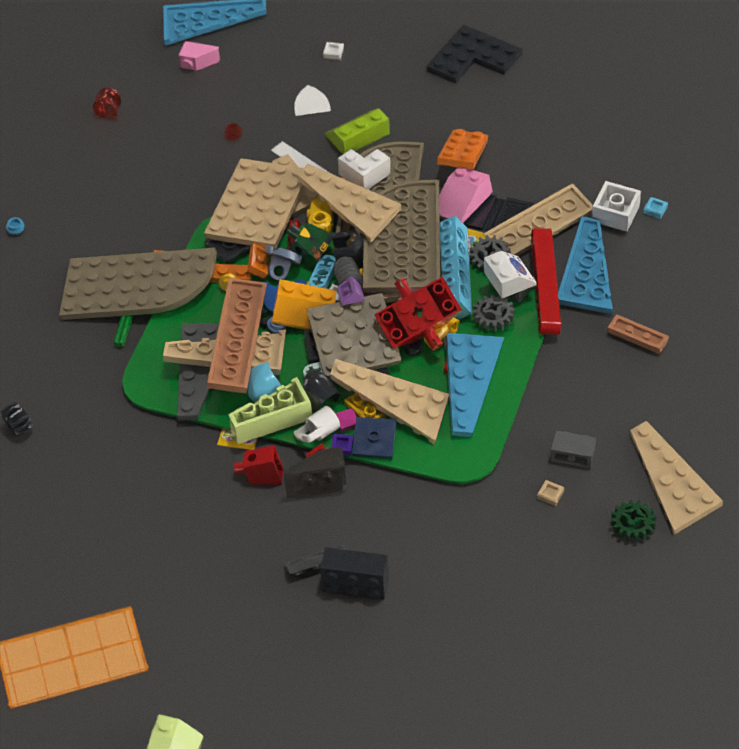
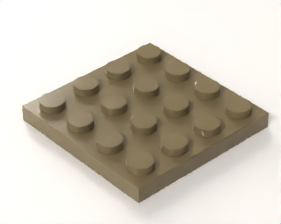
M383 293L365 296V300L362 302L346 305L337 302L307 309L322 372L330 377L335 359L370 370L401 364L398 347L393 348L374 316L375 313L386 308Z

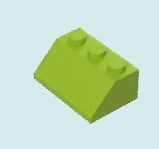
M378 108L326 132L325 136L342 154L351 149L356 151L389 135V118Z

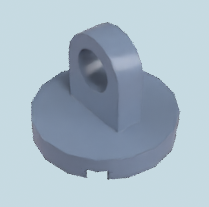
M272 245L266 246L264 251L266 255L272 257L268 267V275L271 279L277 281L283 280L287 276L291 264L299 265L302 259L297 253L283 248L274 250ZM275 266L282 268L280 276L274 274Z

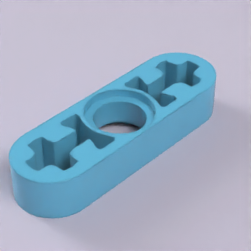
M324 255L319 258L309 280V285L328 288L334 274L333 267L336 262L334 256Z

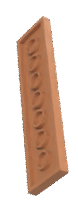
M229 278L207 388L247 394L267 283Z

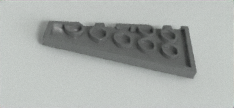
M219 323L182 324L181 341L200 342L202 338L216 340ZM180 363L178 421L198 420L206 403L207 395L212 390L207 388L210 367Z

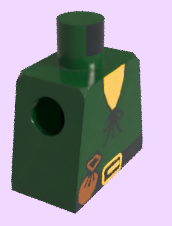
M307 223L303 230L292 224L286 233L295 239L290 250L301 256V260L310 269L314 267L332 241V234L311 223Z

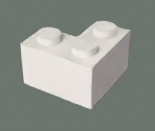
M352 149L338 158L339 175L365 189L371 188L391 174L390 157L378 149L365 158Z

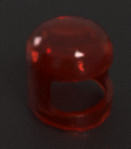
M113 87L100 89L93 103L94 112L103 118H115L121 105V94Z

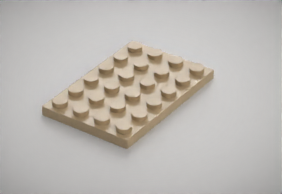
M240 159L205 230V238L250 246L255 243L263 248L272 245L273 249L276 250L305 187L298 180L297 176L303 168Z

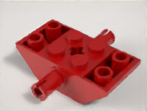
M442 276L415 292H412L405 278L400 279L403 287L399 280L396 281L394 285L397 287L402 299L374 314L391 346L397 348L425 337L432 351L437 349L434 341L438 348H440L443 343L440 341L435 330L447 324L462 311L445 279ZM421 312L422 316L418 317L415 313Z

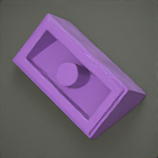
M353 277L348 278L337 288L342 305L365 300L361 285Z

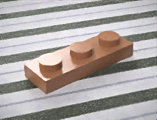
M617 314L607 327L608 333L658 354L661 353L669 340V336Z

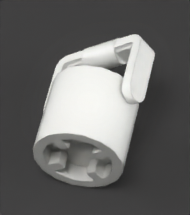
M324 406L306 418V424L294 431V435L297 440L309 443L315 439L320 441L340 428V422L333 410L328 406Z

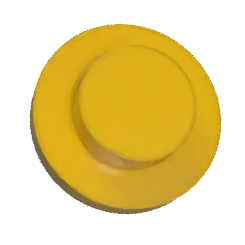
M227 273L220 277L219 286L224 291L227 290L229 278L237 279L233 274Z

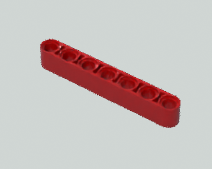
M532 228L531 247L534 280L536 281L535 291L539 333L541 335H560L561 318L552 229Z

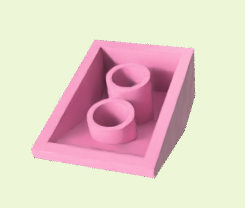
M458 167L448 177L439 195V218L446 220L456 216L464 223L493 192L489 175Z

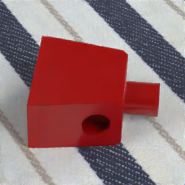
M275 445L247 450L244 452L243 462L234 463L235 475L246 474L250 484L282 485L284 467Z

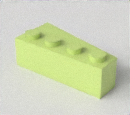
M296 377L291 380L289 385H281L276 388V392L261 396L256 403L250 402L230 413L231 431L237 443L240 444L303 423L306 418L312 415L311 402Z

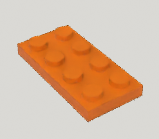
M463 129L453 130L438 156L437 164L474 169L488 142V135L478 131L472 133L466 132Z

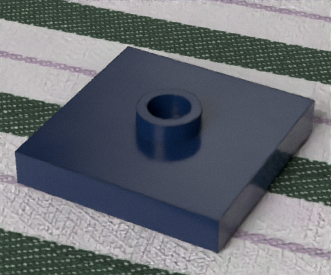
M356 417L352 456L393 459L397 421L394 419Z

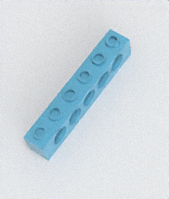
M456 216L440 222L441 269L443 278L462 309L454 317L459 320L472 314L467 227Z

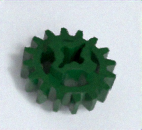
M631 499L629 504L622 501L621 507L615 506V512L611 513L613 532H619V538L626 536V541L634 538V541L638 542L639 537L645 540L646 534L651 536L652 530H655L656 515H653V508L648 509L647 503L643 506L640 505V500L633 503Z

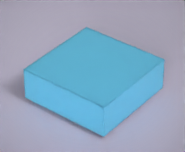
M650 197L643 210V214L661 219L668 207V202Z

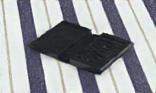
M490 194L463 224L466 227L489 231L530 208L534 203L507 197L505 200Z

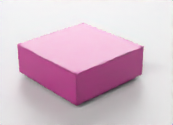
M353 408L335 413L340 422L339 430L341 433L355 429L356 414Z

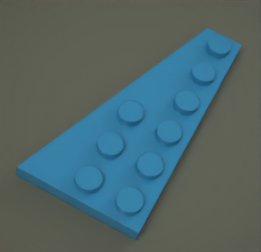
M228 0L163 6L164 44L166 46L265 15L266 0Z
M581 216L558 292L559 305L613 314L600 219Z
M447 333L445 339L451 435L471 437L504 337Z

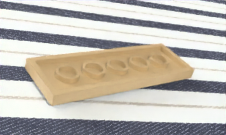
M572 183L485 232L484 236L488 235L489 238H492L490 235H496L497 240L502 237L503 243L508 242L511 254L519 256L532 248V228H551L552 236L579 222L581 216L587 217L591 215L593 205Z

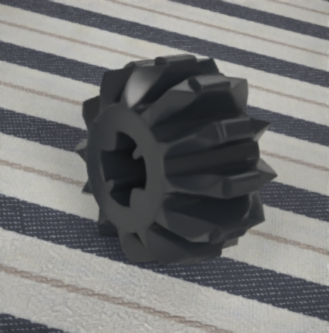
M13 402L1 411L2 420L16 436L20 437L26 434L33 427L28 414L18 403Z

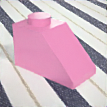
M185 41L179 53L180 68L198 71L220 61L219 48Z

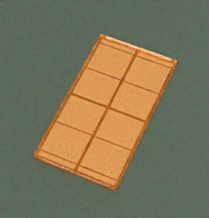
M131 606L0 642V666L10 709L149 671V665L146 662Z

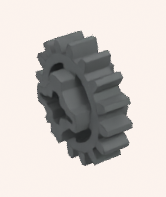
M486 235L484 240L479 237V243L474 241L473 247H470L472 266H477L478 271L484 269V257L499 251L511 254L508 242L503 243L502 237L497 240L496 235H493L492 238Z
M491 294V298L483 296V301L478 299L477 304L473 306L474 323H479L480 329L486 327V331H489L491 328L496 332L497 328H500L503 331L504 326L510 327V322L514 321L515 308H513V303H508V298L501 299L500 295L497 298H494L493 294Z

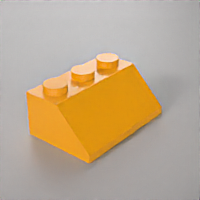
M280 279L275 297L272 323L311 330L307 309L335 303L336 290Z

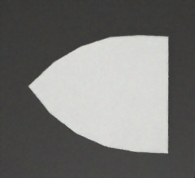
M309 85L299 93L295 101L296 116L331 111L325 95Z

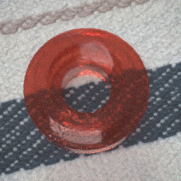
M236 123L228 124L224 131L225 137L231 140L240 138L242 135L241 127Z

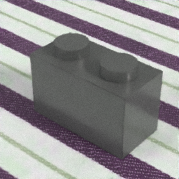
M556 430L551 448V462L591 469L596 449V438Z

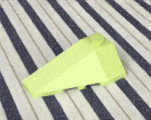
M159 715L147 749H199L203 735L180 719Z

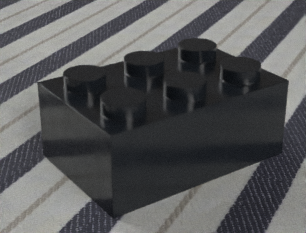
M325 547L320 567L322 589L324 592L385 600L389 582L388 555Z

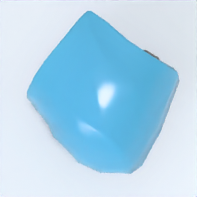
M269 362L259 364L251 369L247 390L248 396L254 403L259 401L261 396L276 392V388L281 386L278 377L272 373Z

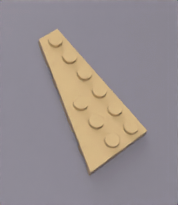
M307 164L297 174L298 180L311 192L318 194L321 201H326L336 214L347 223H351L359 234L365 235L370 243L401 210L400 203L310 164Z
M279 330V333L276 334L262 332V335H257L251 369L259 364L269 362L272 373L280 375L286 330ZM202 338L200 342H191L190 340L165 342L163 361L211 367L216 340Z
M335 359L329 377L332 381L348 391L356 392L361 396L362 400L370 401L376 405L375 408L400 424L408 425L413 429L414 433L417 435L422 434L429 439L430 443L435 444L449 397L448 393Z
M647 421L630 430V436L638 454L642 458L643 466L648 472L649 480L659 503L664 509L665 517L671 525L673 535L723 505V500Z

